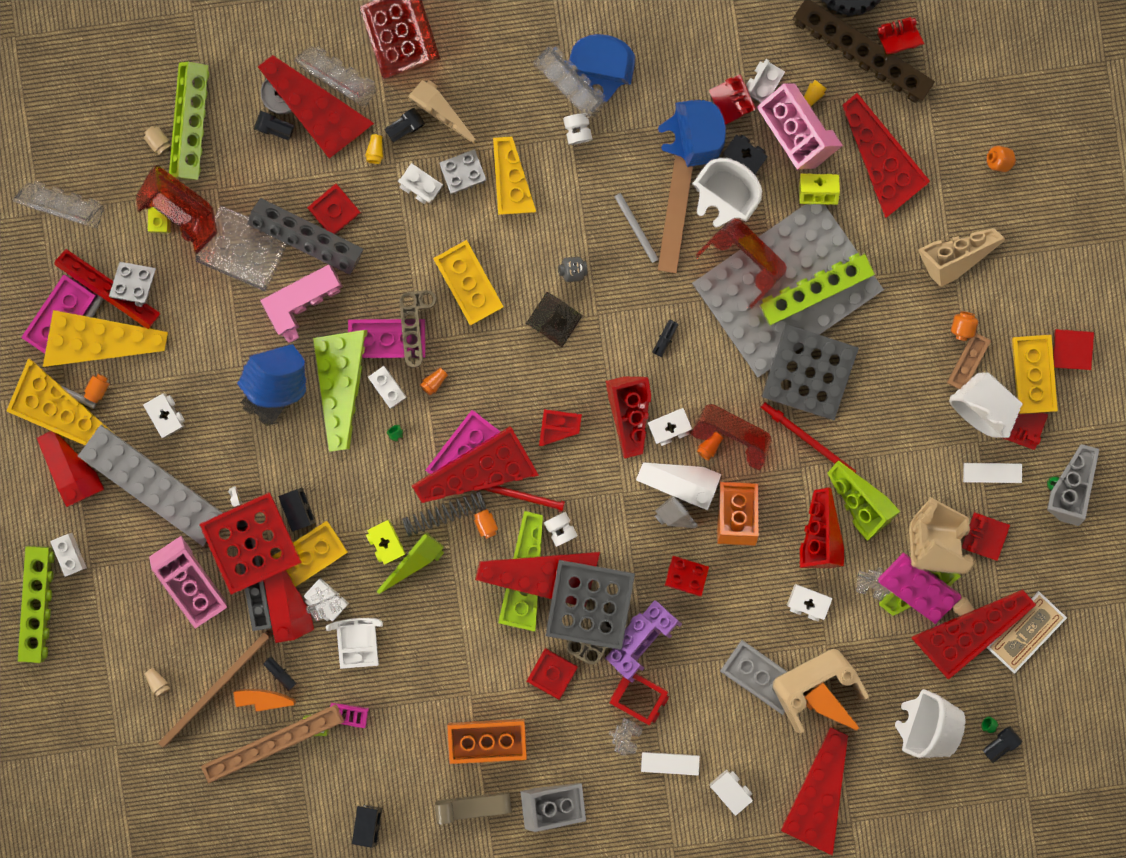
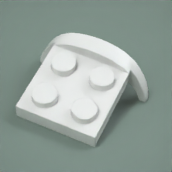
M353 618L335 621L326 626V631L337 629L340 669L379 665L376 626L383 627V621L377 618Z

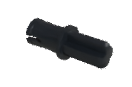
M668 320L662 334L658 335L660 338L652 353L663 358L669 343L673 342L671 339L679 326L677 322Z
M272 657L264 662V666L274 675V679H277L287 691L297 684L288 675L286 669H283Z

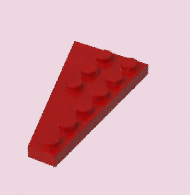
M271 55L257 66L329 159L374 124L274 55Z
M856 93L842 105V108L886 219L926 186L930 180L860 95Z
M509 426L411 486L421 503L472 490L476 491L502 485L510 481L523 480V478L536 477L539 474L512 427Z
M600 552L479 561L475 580L552 599L559 560L597 566ZM578 577L570 578L569 585L577 588L580 585V579ZM593 580L588 583L589 590H591ZM568 596L565 602L576 605L577 599L574 596ZM588 600L585 601V604H584L585 608H586V606H587Z
M1022 589L914 635L911 638L949 680L1033 609L1036 604Z
M830 727L780 830L833 856L848 735Z

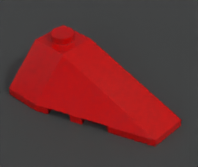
M623 376L606 381L608 398L623 457L626 459L643 454L646 436V421L649 416L648 407L652 396L649 378Z
M49 431L36 438L66 507H71L105 490L97 472L83 459L78 457V454L59 434Z
M828 487L814 490L809 508V523L805 525L804 529L806 532L805 540L800 545V568L843 567L844 545L832 489Z
M285 570L265 579L264 584L275 643L295 640L313 631L314 624L311 610L305 604L302 595L296 589L288 572Z

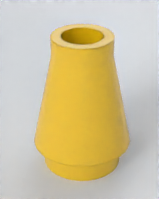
M816 80L813 83L810 82L804 95L810 107L825 95L824 92L827 88Z
M371 135L365 153L366 162L381 164V160L384 159L381 135Z

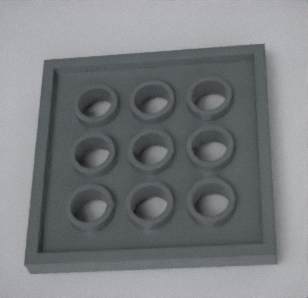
M785 324L761 397L835 420L859 348ZM796 343L803 345L801 353L793 351V346ZM814 349H820V358L813 359L811 352ZM834 354L838 355L839 362L836 365H831L829 358ZM790 361L797 363V368L793 372L787 369V364ZM808 367H813L815 369L814 376L806 377L805 370ZM826 373L833 375V380L830 383L823 381V376ZM785 379L791 382V386L787 390L781 388V382ZM802 385L808 386L809 392L807 395L802 396L799 394V388ZM820 391H825L827 394V398L824 401L817 400V394Z
M559 560L545 636L622 650L635 573ZM578 577L580 585L577 588L571 587L569 585L570 578ZM591 580H596L599 583L598 590H589L588 583ZM612 583L618 586V592L614 595L607 592L608 585ZM568 596H574L577 599L575 606H567L565 600ZM586 600H594L596 607L593 610H587L584 606ZM609 602L615 606L614 612L610 614L606 613L603 609L604 605ZM565 615H571L574 621L572 625L566 626L563 624L562 618ZM583 619H591L593 624L590 629H584L581 626ZM603 622H609L612 626L611 630L607 633L602 632L600 629V625Z

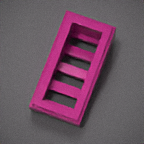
M331 702L330 707L337 704L341 715L343 714V709L347 710L346 719L341 724L366 728L369 708ZM351 711H354L353 721L349 720ZM358 712H361L360 722H357Z

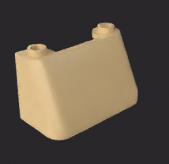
M930 497L913 517L909 525L912 566L920 570L962 574L969 572L974 565L973 557L968 554L963 557L961 546L962 537L967 536L970 531L969 517Z

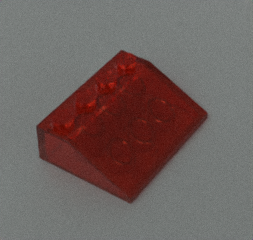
M373 0L360 6L383 79L441 60L422 0Z

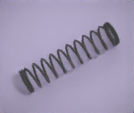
M476 492L481 508L479 507L473 493H471L474 511L472 510L466 496H463L466 512L464 511L459 499H456L459 515L457 514L452 502L449 501L452 518L450 517L445 505L442 503L445 521L443 520L438 508L435 506L438 524L436 523L430 509H427L430 520V526L427 520L425 519L423 512L421 511L420 515L423 523V529L419 524L416 515L413 514L416 532L412 527L408 517L406 516L402 518L407 535L409 537L412 536V531L416 535L418 534L417 524L421 531L425 532L424 521L429 529H432V520L434 521L435 525L439 527V517L441 518L442 522L446 524V513L449 519L453 522V510L456 516L459 519H461L460 507L465 516H468L467 504L472 513L475 514L476 510L474 501L480 511L484 509L486 510V505L483 500L481 492Z

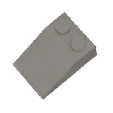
M582 783L521 791L526 830L538 832L586 821Z

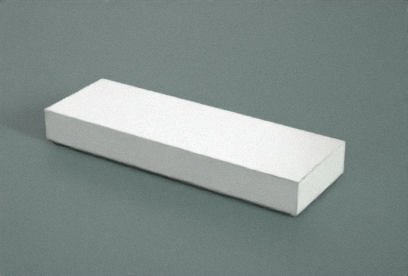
M963 463V482L1022 483V464Z
M642 752L641 772L699 775L700 756Z

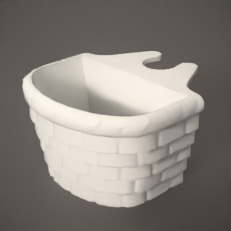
M729 158L711 160L693 182V185L700 193L697 214L703 216L709 206H715L719 210V216L713 221L715 227H719L734 218L747 222L761 201L762 189L757 177L745 165Z
M977 373L966 385L951 395L949 399L952 407L963 419L980 432L995 438H1008L1010 436V431L1013 429L1012 426L1018 417L1017 414L1023 405L989 373Z
M925 689L921 691L916 699L902 703L901 709L907 710L909 717L905 723L899 720L896 721L895 727L903 738L902 750L905 753L917 758L950 757L955 753L965 729V716L962 710L939 695Z

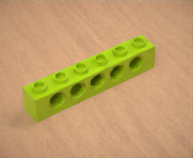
M180 62L178 66L169 178L198 180L201 172V144L204 135L203 121L206 115V87L209 78L208 65Z
M859 253L848 257L850 261L845 264L840 261L832 265V270L828 272L822 270L815 273V278L810 281L805 278L797 282V287L793 289L786 287L780 290V295L775 298L770 295L762 299L763 303L759 306L768 325L770 326L875 275L866 255L860 256ZM848 266H852L856 270L853 277L846 274ZM833 274L838 277L837 285L829 283L828 278L830 275ZM813 283H818L821 286L820 293L815 294L811 291ZM796 291L803 293L804 299L802 302L794 300L793 296ZM778 300L786 302L785 310L777 309L776 303Z
M25 546L18 662L42 663L48 657V647H45L50 632L49 628H47V620H50L51 617L48 602L52 599V590H49L50 582L53 581L51 563H54L55 559L52 547ZM37 561L43 563L44 568L42 571L36 569L35 564ZM36 580L41 581V590L35 589L34 583ZM35 599L41 602L40 609L33 607ZM33 618L38 619L40 622L38 629L34 628L31 624ZM32 637L38 640L36 648L30 644Z

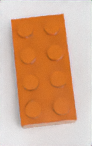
M525 719L448 723L449 764L527 760Z

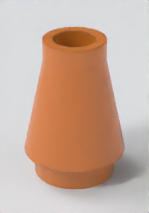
M439 368L424 378L420 387L431 396L437 392L448 374L442 368Z
M714 432L698 446L697 453L709 461L710 458L714 457L724 438L719 433Z

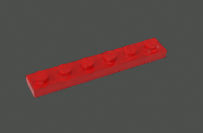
M65 249L54 262L55 266L147 329L159 318L161 313L148 304H143L142 307H139L133 301L109 297L113 280L69 250Z

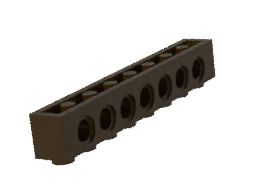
M804 0L792 19L797 27L802 30L806 28L811 31L810 35L817 40L823 39L827 42L826 45L834 51L840 50L843 52V57L849 61L855 60L864 71H872L875 73V78L881 82L887 81L892 84L890 87L899 93L901 91L907 94V98L914 103H921L935 83L934 80L892 53L887 54L882 46L811 0ZM811 16L818 17L819 24L812 25L809 18ZM828 26L833 27L835 34L832 36L828 35L825 32V28ZM843 37L850 38L851 45L844 46L841 39ZM858 48H865L867 56H860L857 51ZM875 58L883 60L882 67L874 65ZM890 69H897L899 71V77H892L890 75ZM906 80H914L915 88L907 87Z

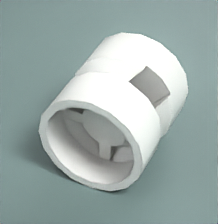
M587 113L570 115L563 118L565 129L569 130L566 134L568 145L593 140L591 129L587 128L589 125Z
M566 512L544 522L548 532L553 534L551 538L556 547L578 536L574 527L569 525L570 519ZM563 527L564 533L561 534L559 529Z

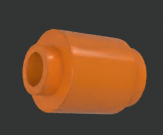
M97 374V376L92 375L84 391V397L94 403L102 400L110 384L107 382L108 378L101 374Z
M488 509L474 515V522L481 537L485 535L487 539L496 535L495 531L498 530L492 513H489Z

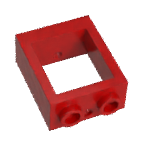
M638 673L632 676V678L661 693L649 716L645 717L619 702L630 683L623 676L609 703L649 726L651 722L655 723L660 715L657 711L661 705L665 706L669 699L667 695L668 690Z

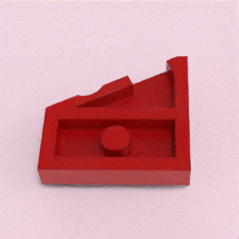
M544 409L539 446L579 434L582 414Z

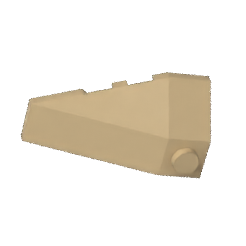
M422 80L408 96L410 101L475 144L476 139L437 90L438 86L430 80L427 83Z
M992 228L971 233L970 237L959 239V236L952 237V241L944 243L941 240L935 241L918 249L930 277L942 287L962 276L1003 243L1005 238Z

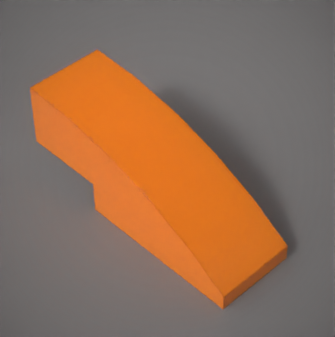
M242 689L233 692L236 707L255 704L256 712L296 704L295 699L274 691Z

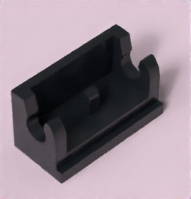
M303 487L278 496L291 532L316 523Z
M368 805L357 806L352 839L353 845L369 848L377 846L383 808Z

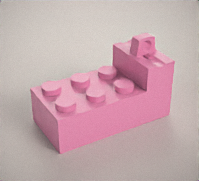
M784 83L757 106L797 169H815L843 146L833 130H825L796 84Z
M327 265L260 301L278 335L284 336L287 342L291 343L299 338L296 330L299 328V325L293 313L298 315L307 310L306 306L310 304L315 306L323 302V297L327 295L332 297L340 293L339 289L343 286L333 267Z
M182 536L149 557L152 571L195 629L227 608L224 597L195 559L192 550Z

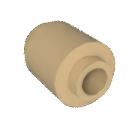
M152 126L144 132V140L155 153L162 155L171 148L170 140L159 127L154 128Z

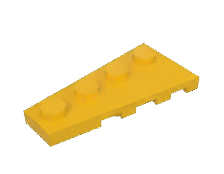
M513 137L493 138L498 215L537 213Z

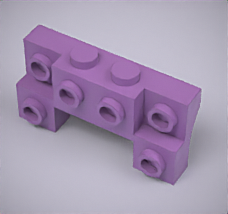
M654 600L643 614L639 613L631 619L630 624L625 629L622 650L613 648L605 659L627 680L633 682L632 676L637 670L644 669L636 660L640 658L661 632L668 638H671L670 632L676 625L680 627L682 623Z

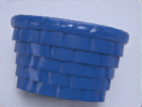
M605 34L589 35L578 40L572 47L567 73L574 74L578 78L583 98L588 99L590 97V88L598 84L604 90L601 100L602 102H607L619 86L624 84L631 85L635 67V54L624 41Z
M689 100L675 103V114L658 127L660 133L672 131L675 134L674 143L663 144L661 146L662 151L682 157L687 167L704 165L713 159H718L724 147L726 134L724 119L719 108L712 102L705 100Z
M293 344L251 355L247 365L243 367L244 371L240 376V380L237 382L243 393L255 405L267 408L288 406L299 401L306 393L305 360Z

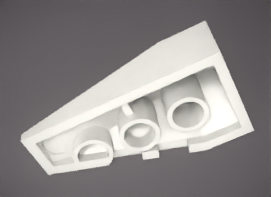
M643 462L636 480L708 510L721 474L705 467Z

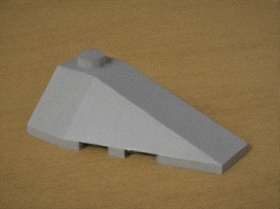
M1081 444L1052 489L1047 511L1058 520L1080 526L1085 520L1099 449Z
M673 496L655 510L657 512L655 517L662 525L666 523L667 526L696 528L698 526Z

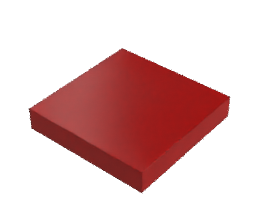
M337 183L307 207L323 228L335 235L361 214Z
M1055 329L1053 345L1054 368L1091 370L1094 332Z
M545 648L526 682L560 700L578 666Z

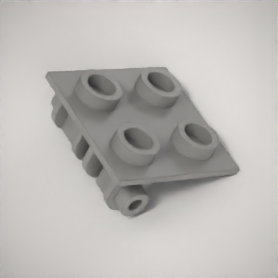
M475 149L439 163L450 194H457L456 192L464 189L468 190L467 188L469 187L473 188V186L480 183L484 184L483 182L487 181Z
M119 262L109 297L133 301L136 306L142 307L143 304H146L156 268Z

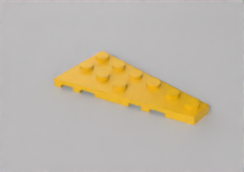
M53 310L43 367L165 351L168 332Z
M30 358L27 360L7 412L83 445L88 443L100 425L110 430Z

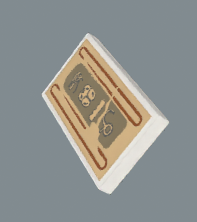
M1039 591L1031 598L1036 606L987 647L1014 674L1067 619Z

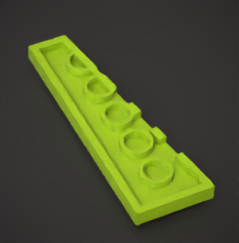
M524 511L513 559L540 556L543 515ZM506 588L498 623L535 632L538 596Z

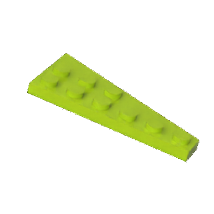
M368 330L313 338L329 452L350 449L353 430L352 419L356 410L354 405L356 396H358L362 370L361 359L365 351L363 346Z

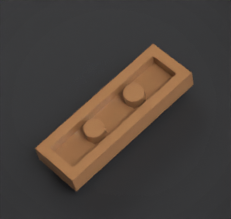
M978 333L973 338H969L946 383L957 389H961L971 380L991 340Z

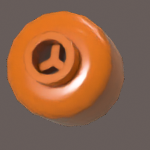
M994 146L987 154V165L992 170L1007 172L1015 165V154L1010 148Z
M961 311L960 314L954 316L951 332L956 335V339L967 341L968 338L975 336L978 326V319L975 318V314Z

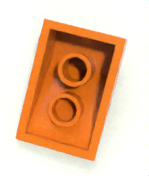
M720 482L717 544L756 546L759 537L758 484Z
M823 682L803 692L806 705L810 710L814 708L816 712L852 729H859L858 725Z

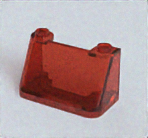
M706 405L702 409L689 435L700 440H708L716 430L747 446L745 453L747 454L746 461L749 466L760 471L772 442L770 434L717 405Z

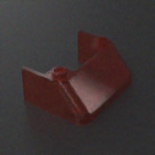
M155 165L148 173L136 195L137 211L141 213L144 209L150 210L154 207L180 226L181 236L186 241L193 243L194 252L198 254L217 234L214 209L205 199L162 167Z
M740 219L728 221L695 255L698 259L712 244L719 250H727L735 244L761 269L755 278V285L761 293L747 307L749 310L782 278L787 269L785 262Z

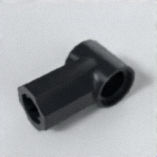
M412 108L384 130L392 142L395 143L408 133H413L423 127L425 122L417 110Z
M260 111L253 129L289 141L295 126L279 120L269 113Z
M1008 726L982 751L994 763L1008 751L1011 752L1016 749L1023 741L1013 728Z

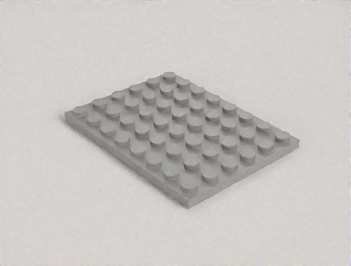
M805 204L692 283L757 378L771 368L785 324L820 335L884 290L873 275L770 326L768 325L759 306L763 303L762 299L770 295L775 298L780 295V290L786 287L793 289L797 287V282L805 278L810 281L815 278V273L822 270L828 272L832 270V265L840 261L845 264L850 261L848 257L858 253L825 204ZM848 266L846 274L853 277L856 270L854 267ZM833 274L830 275L828 278L829 283L837 285L838 277ZM813 283L811 291L818 294L821 291V286L818 283ZM800 291L794 293V300L802 302L804 299L803 293ZM778 300L776 303L777 309L785 310L786 302ZM796 343L793 346V351H797L803 345L801 343Z

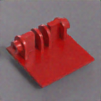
M915 18L902 19V24L900 20H897L898 27H896L893 21L892 25L887 23L877 28V35L887 54L898 53L902 50L924 45V41L915 26L917 25Z
M741 74L725 80L726 82L709 90L714 104L722 113L725 125L756 110Z
M1017 414L1018 417L1012 426L1013 429L1010 431V436L1003 439L1035 450L1036 446L1040 444V436L1048 414Z
M974 512L969 524L970 531L964 538L962 549L998 561L1010 525Z
M672 556L665 586L702 597L709 567Z

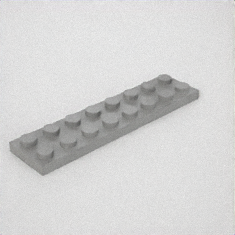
M103 425L99 426L78 455V457L202 546L207 541L199 524L223 513Z

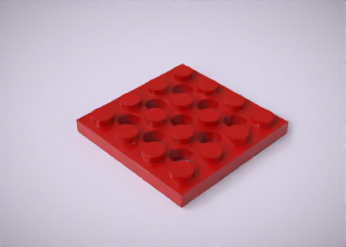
M271 492L199 524L230 594H234L302 563ZM258 512L265 514L266 519L263 523H258L255 520V515ZM240 520L247 522L248 528L246 531L238 529L237 524ZM227 528L230 531L228 539L221 538V529ZM265 530L273 532L274 537L271 541H266L263 538ZM248 538H253L256 541V546L253 549H249L245 545ZM230 546L237 547V556L231 557L228 554ZM275 547L279 548L282 553L278 559L271 556V550ZM257 555L262 556L264 559V563L260 567L253 563V559ZM239 563L246 566V572L242 575L236 572V566Z

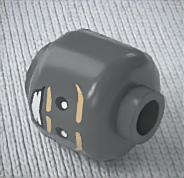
M581 257L564 258L561 265H558L559 276H562L565 282L582 281L584 276H587L586 261H583Z

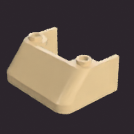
M836 649L828 650L778 676L773 681V689L796 733H803L805 731L796 715L806 706L803 692L835 675L842 685H852L859 699L869 698L855 669L840 651Z

